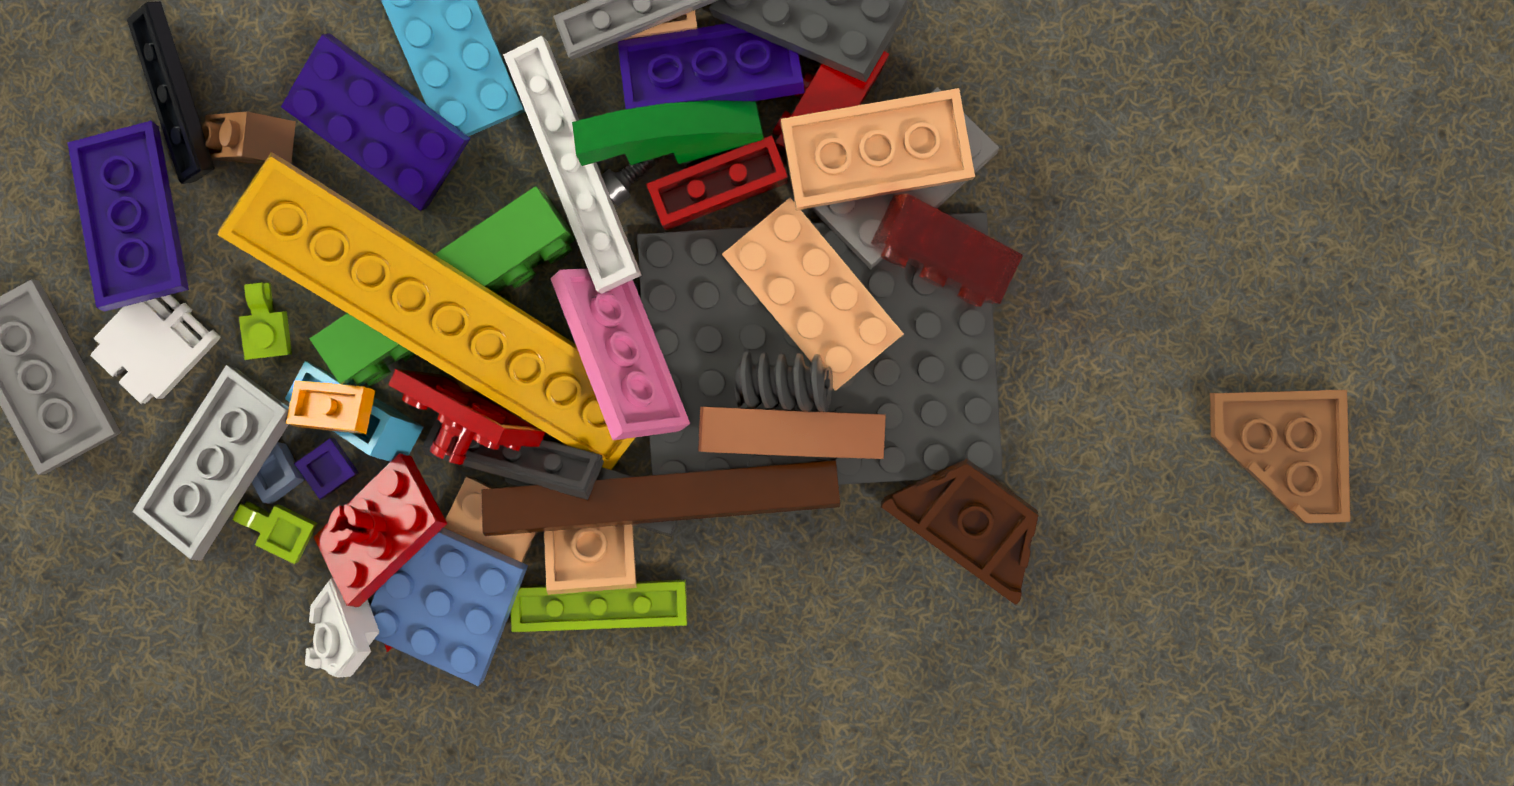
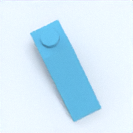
M304 361L295 378L297 381L339 384L334 375L307 361ZM294 382L285 397V400L288 402L291 401ZM374 397L367 434L333 432L369 456L391 462L399 453L410 454L424 427Z

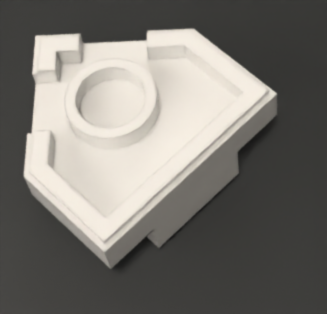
M333 578L328 581L310 606L309 622L315 623L313 647L306 648L305 665L314 669H324L328 674L335 677H351L370 654L369 645L380 632L368 600L360 607L346 606Z

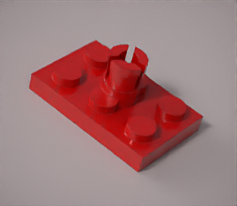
M395 369L388 384L403 393L402 401L422 410H427L429 407L439 413L437 420L442 423L441 429L430 447V452L441 459L445 455L450 456L448 460L450 463L464 464L467 457L466 453L472 440L494 450H498L500 445H503L509 449L519 451L521 446L539 447L546 433L475 392H463L456 382L440 374Z
M399 453L347 505H339L333 510L328 523L314 536V539L346 606L360 607L448 523L412 456Z

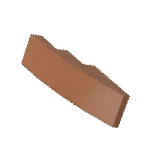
M700 406L698 451L884 459L886 415Z

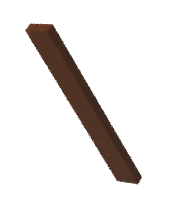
M836 460L595 480L588 500L539 485L481 489L482 529L485 536L840 507Z

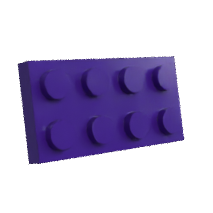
M728 23L618 41L626 109L663 103L707 100L759 101L804 93L798 53Z
M330 33L321 35L281 105V108L420 211L427 209L471 139Z
M148 121L67 142L96 308L105 312L189 290L159 126L153 121Z

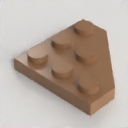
M1347 390L1210 393L1211 438L1300 522H1350Z

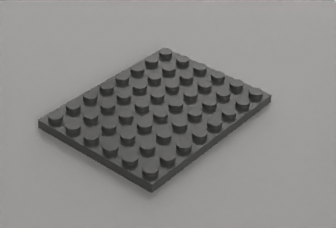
M987 212L929 216L871 270L824 222L812 223L904 333V335L836 391L832 390L831 403L827 411L885 414L884 459L699 452L700 406L738 408L735 399V380L738 365L741 363L745 351H750L753 364H758L762 352L768 353L771 365L776 364L779 353H785L788 366H793L797 353L803 355L806 367H810L811 362L722 256V253L754 227L637 234L639 270L642 275L640 276L641 301L690 421V424L679 432L650 435L652 475L836 460L838 485L922 480L965 459L970 460L990 476L1003 475ZM744 402L743 405L740 406L739 408H750V407H748L747 404H746V402ZM762 402L761 405H760L758 408H756V409H767V408H765V406H764V404H763V402ZM779 402L778 406L775 408V409L785 410V409L782 408L780 402ZM798 403L796 404L795 408L792 409L797 411H803L800 409ZM814 404L813 408H812L810 411H819V410L817 409L816 405Z

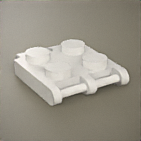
M172 295L161 297L166 303L156 298L123 307L94 337L99 346L90 356L112 377L119 376L126 369L128 372L122 377L119 384L140 404H146L153 396L156 399H163L220 339L218 333L214 330L209 332L190 314L192 309L186 303L180 304ZM185 320L196 332L192 331L183 321Z

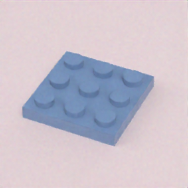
M442 528L375 592L370 605L380 631L375 640L479 686L486 677L528 565L446 528Z

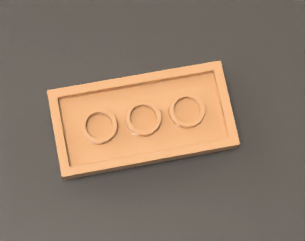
M959 88L781 119L796 210L957 183L975 178Z
M791 198L787 199L722 253L726 261L812 363L815 354H820L823 367H831L833 389L835 391L904 335L801 210H796L795 202Z

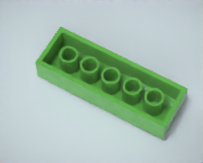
M535 186L434 255L494 293H498L507 286L512 285L516 289L527 283L536 275L533 268L548 260L550 264H553L564 258L572 251L569 244L575 241L576 238L549 196ZM348 313L309 338L339 384H356L361 386L367 383L368 386H372L391 373L388 366L395 361L403 358L407 362L418 356Z

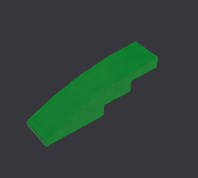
M707 100L663 103L614 111L572 122L575 152L582 166L622 154L626 155L630 165H634L674 153L678 164H682L764 140L758 107L755 101Z

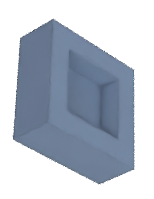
M277 442L252 481L262 503H275L305 480L294 463L296 461L287 444Z

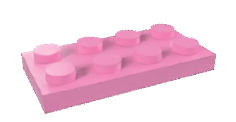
M563 269L550 278L612 440L679 432L687 427L690 421L634 281L631 280L601 294L596 291L588 269Z

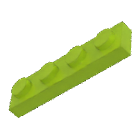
M686 580L637 581V588L548 595L546 585L520 586L511 609V631L536 632L687 626Z

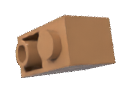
M247 111L205 116V122L201 127L206 139V147L209 149L212 160L263 165L270 153L273 152L290 164L292 162L296 121Z

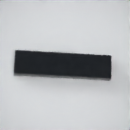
M161 1L146 2L127 18V22L178 180L181 184L193 183L214 170L215 167L209 149L206 147V139Z

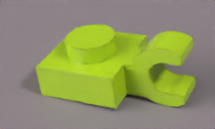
M263 282L245 284L246 302L252 315L239 317L244 360L291 355L287 311L274 312L271 284Z
M248 501L245 505L242 503L239 505L232 519L260 533L255 543L256 546L293 564L299 562L318 524L279 504L275 505L269 514L266 510Z

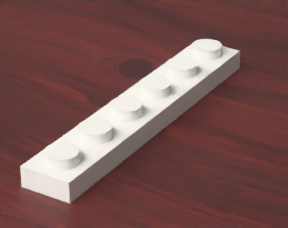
M540 36L503 54L596 291L603 294L642 276L597 163L582 166L576 156L572 122L578 121L579 118L548 41L543 36Z

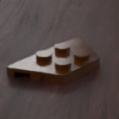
M968 459L884 497L881 501V508L1013 604H1018L1021 599V587L1025 569L1028 567L1031 553V541L1035 534L1039 516L1038 511Z

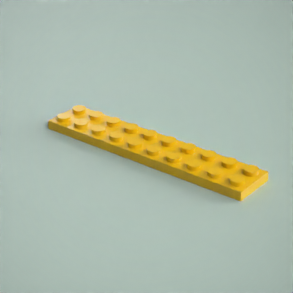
M270 153L220 227L218 236L567 446L602 455L604 461L602 467L612 470L636 438L612 440L575 343L275 153Z

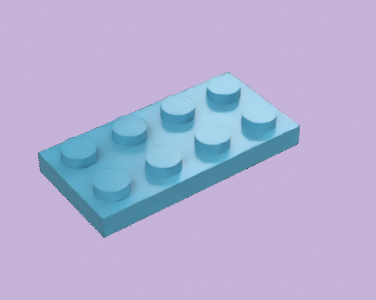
M381 0L424 101L429 108L467 136H471L526 112L478 0Z

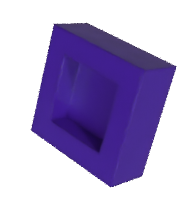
M329 438L294 463L319 499L327 497L359 474L335 438Z

